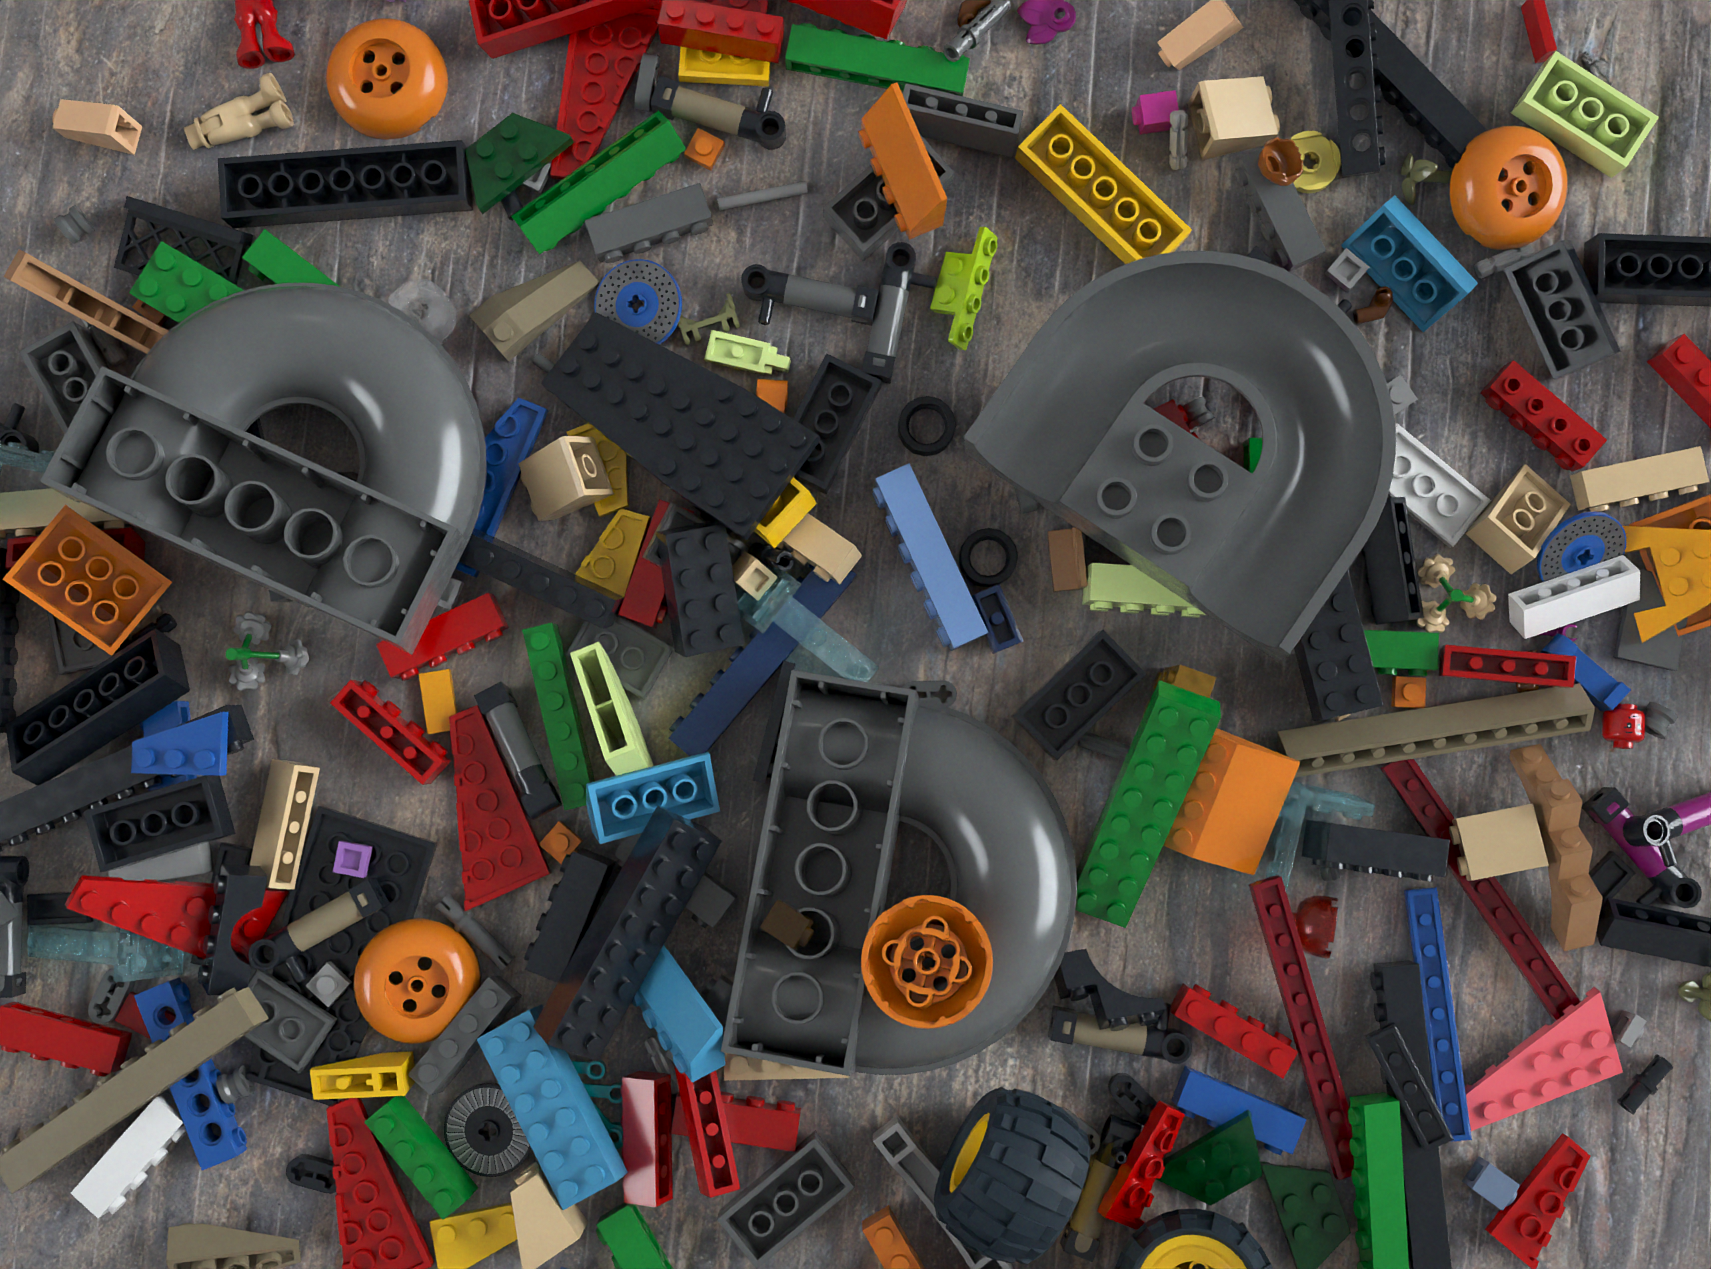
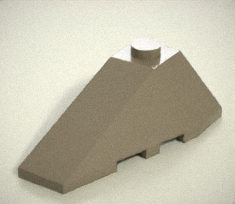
M579 260L491 296L469 316L502 355L510 361L598 287L600 282Z
M184 1223L179 1226L169 1227L166 1256L168 1269H280L301 1262L300 1244L297 1239L203 1223Z

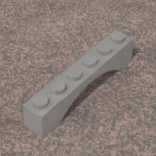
M895 1115L873 1133V1142L890 1165L909 1184L936 1218L934 1193L940 1170L898 1115ZM936 1218L970 1269H1013L1011 1263L987 1258L966 1247L946 1229V1224Z

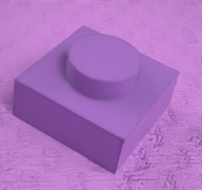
M339 841L333 872L361 878L366 877L373 846Z

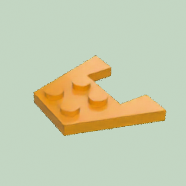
M1622 526L1626 533V549L1624 554L1650 548L1666 606L1634 613L1642 643L1711 604V530Z

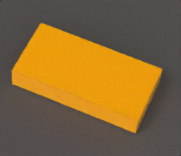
M451 669L418 674L427 733L435 734L450 731L449 717L457 714Z

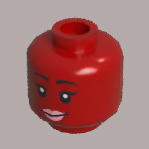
M1618 704L1613 710L1604 711L1602 716V737L1606 741L1613 742V748L1633 749V743H1639L1645 738V714L1637 710V705Z

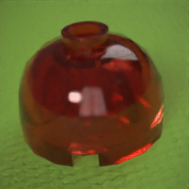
M1313 895L1302 900L1296 912H1292L1301 945L1306 954L1325 959L1330 958L1331 951L1325 950V948L1328 949L1329 942H1334L1338 907L1332 906H1335L1338 898Z

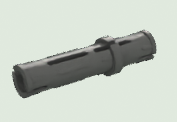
M993 0L969 24L962 25L958 29L957 35L944 45L943 53L949 61L956 62L968 49L975 48L979 44L980 38L1010 11V2L1008 0Z
M450 893L435 906L455 925L453 929L457 933L461 931L501 972L515 958L473 918L475 914L472 911H465Z

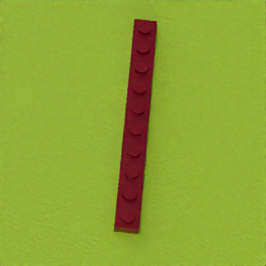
M1414 759L1395 761L1380 767L1427 837L1450 840L1447 867L1553 1021L1555 1022L1564 1015L1562 1011L1571 1004L1573 1006L1579 1004L1581 1001L1495 876L1467 881L1466 875L1461 876L1457 865V857H1461L1458 844L1453 845L1449 833V827L1453 826L1452 820L1455 818Z
M1274 875L1248 885L1332 1172L1336 1179L1342 1180L1350 1177L1354 1169V1157L1350 1150L1352 1125L1348 1119L1349 1106L1282 876Z

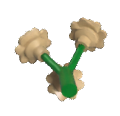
M1440 554L1426 558L1423 566L1417 571L1421 577V584H1429L1432 588L1442 585L1447 592L1446 599L1441 604H1438L1436 601H1422L1424 618L1417 619V625L1427 633L1444 632L1445 627L1450 623L1446 617L1445 608L1452 602L1461 601L1460 607L1466 611L1468 618L1473 619L1477 617L1483 620L1488 613L1495 610L1493 602L1497 598L1490 591L1487 584L1480 586L1477 583H1473L1468 590L1463 592L1459 589L1453 590L1448 583L1449 577L1455 572V568L1452 566L1453 560L1451 558H1443Z

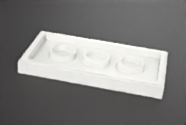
M1395 424L1396 456L1388 497H1405L1408 514L1449 548L1454 547L1491 500L1399 424Z

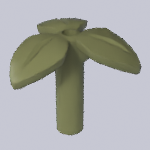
M1408 153L1403 161L1400 173L1401 175H1406L1401 184L1404 198L1410 205H1414L1416 200L1415 184L1417 182L1450 183L1452 172L1437 170V164L1425 159L1416 160L1414 163L1413 154Z
M1709 972L1702 978V988L1693 980H1688L1679 986L1678 994L1682 1000L1689 1003L1700 998L1698 1011L1704 1018L1711 1021V972Z

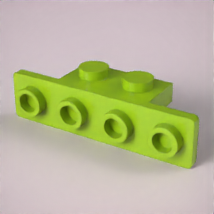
M979 227L972 254L945 253L930 309L935 313L955 315L948 342L959 350L966 351L968 343L972 339L973 325L976 314L981 308V297L984 286L989 279L992 257L997 251L998 238L987 227Z

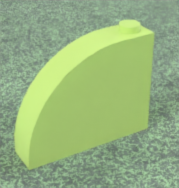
M600 642L571 652L570 655L606 763L616 776L654 766L628 697Z

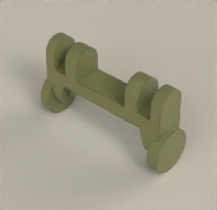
M731 293L726 294L728 300H725L724 306L714 317L697 322L684 318L683 315L680 316L677 325L681 329L686 345L690 344L687 333L693 332L695 341H701L698 329L719 322L722 323L724 332H729L730 328L727 320L731 318L735 328H740Z

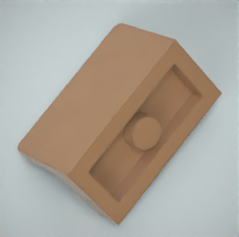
M1075 527L1072 529L1047 531L1053 592L1086 588L1087 575L1082 532Z

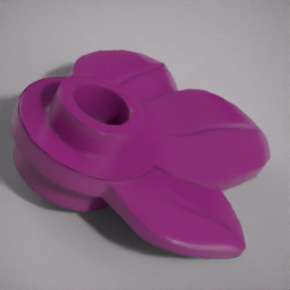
M1026 0L1017 9L1019 16L1031 25L1026 37V42L1029 44L1048 43L1054 39L1058 32L1068 31L1076 21L1074 7L1064 0ZM1058 13H1066L1062 19H1056Z

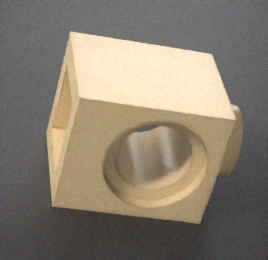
M745 551L732 566L734 583L757 601L761 599L778 578L759 560Z

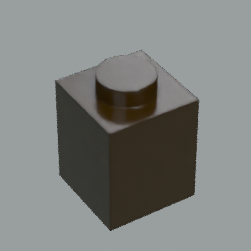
M777 899L760 928L790 948L797 949L799 945L804 947L812 937L814 930L811 929L814 921L784 901Z

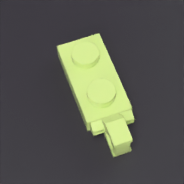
M711 330L704 358L706 362L761 375H772V370L788 373L791 364L790 357L777 354L778 349L771 346L770 343Z

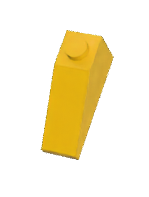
M413 1051L379 1053L313 1067L310 1069L313 1100L405 1096L415 1083L408 1075L415 1066Z

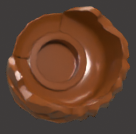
M1279 137L1272 138L1264 144V148L1259 154L1258 166L1261 174L1276 185L1288 186L1303 173L1304 162L1301 160V154L1298 152L1299 148L1293 140L1280 139Z

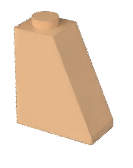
M1210 0L1157 42L1162 49L1158 54L1167 67L1173 65L1181 70L1244 27L1226 1Z
M60 99L59 106L53 113V129L63 137L135 155L142 126L119 106Z

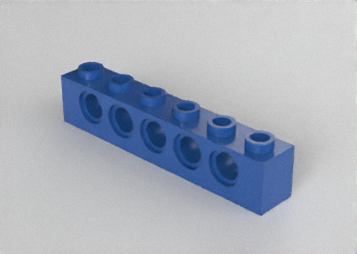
M180 977L134 995L152 1043L159 1039H162L163 1042L171 1037L168 1033L170 1030L183 1022L189 1025L195 1020L192 1015L196 1012L193 1011L189 1001V988L181 981ZM168 1006L173 1008L176 1013L174 1022L169 1021L165 1017V1011H167ZM212 1058L197 1068L199 1072L197 1079L188 1074L170 1087L202 1171L232 1159L247 1150L246 1134L241 1127H238L234 1117L236 1113L233 1103L226 1104L218 1092L216 1080L217 1076L222 1073L215 1068ZM201 1094H205L209 1098V1108L202 1105L200 1101ZM212 1123L220 1126L221 1136H216L212 1132Z

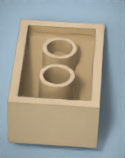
M1524 464L1492 499L1465 534L1506 571L1513 574L1535 559L1541 550L1543 542L1555 529L1571 504L1530 467Z

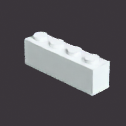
M1624 555L1512 592L1508 594L1510 623L1524 639L1638 601L1640 600V570Z
M168 1092L156 1097L71 1192L97 1218L107 1212L114 1214L126 1202L127 1199L124 1195L130 1188L135 1190L147 1178L148 1175L144 1172L151 1164L155 1167L169 1153L166 1150L167 1146L172 1141L177 1143L187 1133L174 1098Z

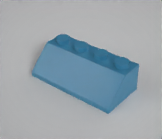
M1395 195L1341 244L1344 249H1349L1369 266L1366 272L1380 287L1385 286L1392 290L1393 301L1422 332H1425L1478 284Z
M709 752L586 784V805L592 833L599 844L642 833L657 806L689 820L720 812Z
M663 945L633 998L632 1004L635 1007L640 1006L647 1026L650 1029L655 1028L662 1048L665 1051L670 1050L677 1070L681 1074L685 1072L690 1081L694 1082L725 1066V1052H721L723 1026Z

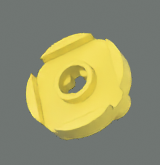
M1303 131L1291 138L1299 148L1298 152L1301 154V160L1304 161L1305 156L1309 155L1311 160H1316L1317 164L1313 165L1312 169H1308L1303 165V173L1293 182L1297 191L1301 193H1316L1325 189L1334 180L1341 165V157L1337 145L1331 139L1329 141L1321 136L1322 133L1317 131Z

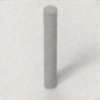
M806 181L721 197L717 198L719 210L806 194L808 190Z

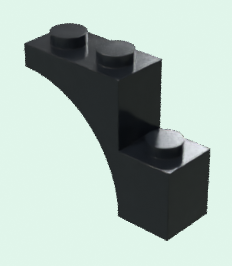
M1087 949L1065 952L1061 964L1054 975L1060 999L1070 998L1071 1001H1079L1090 995L1100 1030L1110 1028L1111 1031H1120L1129 1027V1024L1140 1023V1026H1148L1158 1022V1018L1166 1010L1163 997H1138L1126 993L1109 983L1093 965Z

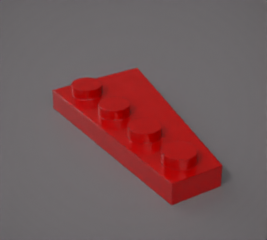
M1158 1101L1155 1108L1150 1112L1149 1119L1140 1135L1135 1139L1133 1147L1127 1156V1161L1119 1167L1117 1176L1109 1190L1104 1194L1102 1202L1097 1209L1098 1213L1107 1219L1136 1230L1144 1224L1145 1221L1141 1219L1144 1207L1151 1206L1154 1195L1150 1191L1155 1179L1162 1177L1165 1169L1162 1159L1165 1153L1172 1150L1185 1116L1184 1113L1162 1101Z
M1562 1133L1517 1190V1197L1514 1202L1506 1206L1503 1211L1500 1210L1485 1230L1531 1269H1536L1539 1263L1537 1257L1542 1247H1547L1552 1237L1549 1232L1556 1218H1561L1566 1208L1563 1206V1203L1568 1193L1574 1191L1590 1155L1571 1138Z

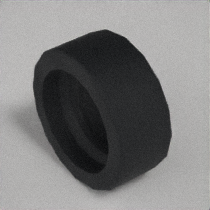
M931 396L917 397L910 401L901 411L898 421L899 438L903 445L913 454L921 456H932L945 450L951 443L956 428L955 415L949 405L941 399ZM921 409L935 410L944 420L945 429L943 435L934 443H920L909 432L910 418Z
M992 528L980 529L969 535L963 543L959 554L960 568L965 577L975 585L987 588L1006 581L1015 570L1018 560L1016 545L1010 536L1001 530ZM981 541H995L1005 550V566L995 575H981L971 565V551Z

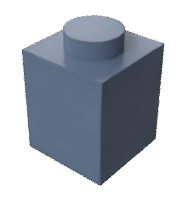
M1480 1156L1462 1180L1463 1183L1502 1211L1506 1206L1514 1202L1517 1197V1190L1520 1187L1517 1182Z

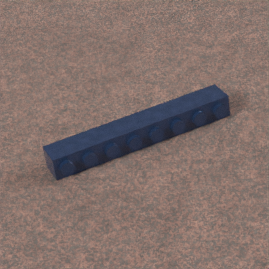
M810 564L808 567L812 569L805 579L801 576L796 579L789 588L792 594L785 602L780 599L769 611V614L772 615L770 620L765 625L760 622L750 633L749 637L753 640L744 649L740 646L729 658L732 662L725 672L720 669L709 682L712 688L706 695L700 692L691 702L689 707L693 710L686 718L680 716L669 728L672 732L669 739L688 756L708 752L783 664V660L785 661L854 581L857 577L856 573L851 570L839 585L832 579L828 582L821 579L813 572L815 567Z

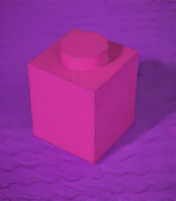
M1176 90L1139 96L1136 105L1132 107V120L1134 125H1138L1140 135L1170 130V127H1172V124H1170V114L1172 111L1179 110Z

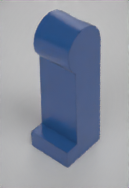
M1556 634L1541 650V653L1576 656L1574 684H1581L1592 704L1600 711L1613 710L1631 691L1623 682H1617L1564 635Z

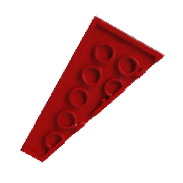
M644 9L570 33L556 130L569 134L574 143L552 160L550 171L552 179H564L596 155L640 67L642 56L644 53H647L658 31V19L661 10Z
M478 705L449 717L451 748L454 756V785L456 786L457 793L456 809L459 847L462 855V884L464 883L465 911L552 873L486 718L481 713Z
M81 875L65 905L67 909L205 959L206 954L203 952V942L205 935H210L211 924H209L208 920L209 909L211 905H215L217 894L214 893V883L187 881L169 883L158 882L153 879L135 881L123 880L120 877ZM265 888L262 907L246 913L234 926L231 934V947L245 954L248 961L251 945L263 938L289 892L287 889Z
M345 1098L330 1105L326 1111L329 1141L333 1153L334 1166L332 1171L333 1179H335L337 1194L335 1195L339 1241L340 1245H342L343 1253L342 1269H427L432 1267L434 1264L433 1257L380 1141L364 1123L369 1116L361 1098Z

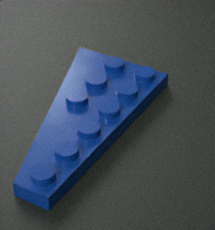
M518 397L495 423L492 431L485 437L487 473L484 497L474 528L495 537L521 477L518 463L530 456L549 412L546 408ZM458 562L455 568L476 578L480 572Z

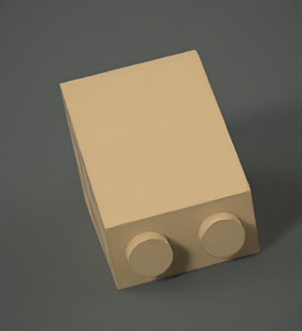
M1263 76L1198 82L1187 104L1202 160L1264 146L1268 140L1276 138L1280 131L1278 116L1276 114L1273 115L1271 108L1272 91L1270 86L1265 85Z
M562 436L518 463L521 470V480L525 487H527L531 498V508L538 521L558 519L614 495L594 437Z
M1533 803L1452 820L1453 826L1449 827V833L1453 845L1458 844L1461 857H1457V865L1461 876L1466 875L1467 881L1549 866Z
M534 1162L525 1168L521 1175L515 1179L517 1184L510 1192L522 1269L538 1268L577 1241L588 1224L587 1219L577 1204L562 1210L541 1166Z

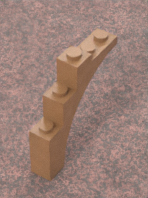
M20 249L3 276L145 354L169 332Z
M1541 744L1510 750L1509 759L1520 777L1530 804L1533 803L1549 864L1548 872L1552 904L1550 928L1563 951L1594 945L1603 897L1588 874L1593 849L1579 828L1582 799L1569 778H1561Z

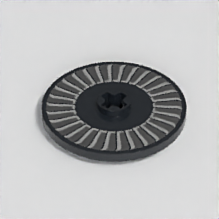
M483 1083L466 1089L456 1097L446 1113L444 1138L447 1148L460 1166L473 1174L484 1177H497L508 1174L518 1168L532 1150L499 1084ZM488 1123H490L491 1129H496V1132L491 1137L488 1131L483 1130Z

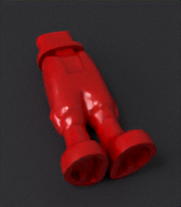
M234 0L236 11L234 21L241 31V43L236 51L238 65L247 69L261 67L265 63L264 53L268 59L274 62L291 60L295 55L294 48L290 41L279 35L276 27L278 11L274 7L273 0ZM258 23L261 26L264 53L256 34Z

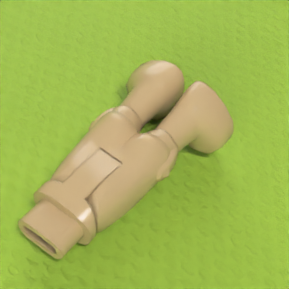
M269 72L259 78V92L251 96H239L218 105L204 113L200 118H194L193 124L184 127L191 148L195 150L205 146L209 149L215 145L229 143L246 137L252 138L266 128L277 126L281 129H288L293 127V117L290 109L285 104L287 102L285 95L273 74ZM270 107L269 110L264 113H261L259 115H252L257 110Z

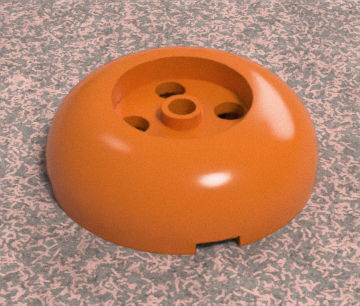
M379 18L358 24L340 38L329 57L326 83L334 108L350 127L366 136L387 140L412 135L420 131V127L428 122L432 116L435 118L447 94L448 73L440 50L425 32L405 21ZM375 55V60L372 63H365V59L368 56ZM405 57L403 64L396 65L393 63L394 58L400 60ZM366 82L373 84V89L369 93H363L366 90ZM402 84L403 87L398 92L393 94L392 92L397 90L399 85Z
M1522 126L1496 127L1475 137L1465 147L1466 151L1463 153L1459 163H1455L1450 180V203L1458 225L1466 235H1470L1481 243V246L1494 250L1516 249L1535 242L1554 225L1565 204L1568 179L1561 154L1544 135ZM1526 163L1527 168H1525V171H1524V170H1523V166H1524V164ZM1501 170H1503L1505 176L1498 179ZM1528 196L1532 198L1531 205L1528 202ZM1502 201L1509 202L1508 211L1501 205Z
M920 895L904 899L887 911L885 910L875 920L863 944L861 968L865 986L876 1005L885 1014L910 1027L934 1029L958 1022L970 1014L981 1002L992 977L993 953L985 929L967 908L945 897ZM914 937H920L924 941L923 948L918 951L913 950L910 946V942ZM946 945H952L955 948V955L950 959L942 956V948ZM927 958H932L935 961L934 967H930V970L923 967V963ZM906 969H913L916 973L915 980L910 983L905 982L902 978V973ZM937 977H944L948 982L947 987L942 991L934 988V980Z
M425 918L403 920L386 927L376 934L362 951L354 974V994L359 1010L365 1020L376 1031L387 1038L410 1044L427 1043L437 1040L481 985L479 961L468 940L460 932L457 933L453 927ZM422 957L430 958L432 961L431 967L428 969L420 968L418 966L419 959ZM394 971L400 972L403 976V980L398 984H393L389 980V975ZM414 980H420L423 982V987L418 989L416 986L412 987L411 983ZM437 984H441L445 987L446 992L443 996H434L432 988ZM407 999L415 1000L417 1004L416 1009L406 1011L403 1008L404 1001Z

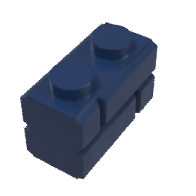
M1000 584L971 596L988 631L985 637L992 654L1023 642L1019 629L1015 627L1017 624Z

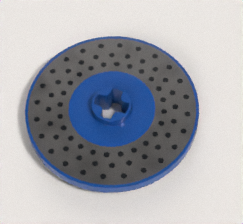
M634 259L618 264L605 275L595 295L594 311L660 345L677 327L682 312V296L675 278L668 270L653 261ZM639 298L640 301L644 302V306L639 307L637 312V310L632 308V304L637 303Z
M1585 512L1565 520L1548 535L1541 546L1537 557L1539 578L1542 582L1624 555L1626 549V533L1624 528L1615 518L1603 512Z

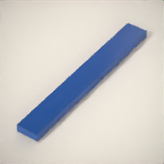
M1437 887L1404 890L1413 962L1418 963L1420 967L1433 1098L1454 1138L1450 1142L1472 1140Z

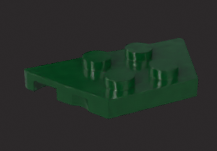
M512 112L465 149L479 211L482 214L487 212L574 143L572 137L567 133Z
M1249 1110L1244 1111L1163 1159L1165 1169L1162 1177L1156 1178V1180L1212 1206L1262 1177V1167L1251 1112Z
M1261 1162L1262 1173L1296 1269H1317L1351 1233L1330 1172L1323 1169H1304L1300 1166H1281L1270 1164L1269 1162Z

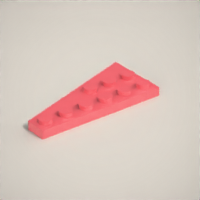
M1593 987L1586 993L1587 997L1576 1006L1571 1004L1562 1011L1564 1015L1553 1024L1542 1026L1507 1053L1509 1057L1497 1067L1493 1064L1484 1071L1486 1075L1473 1085L1467 1084L1465 1086L1471 1131L1623 1073L1599 990Z

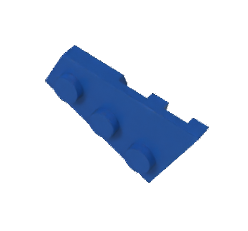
M220 712L132 741L131 773L227 775L228 712Z

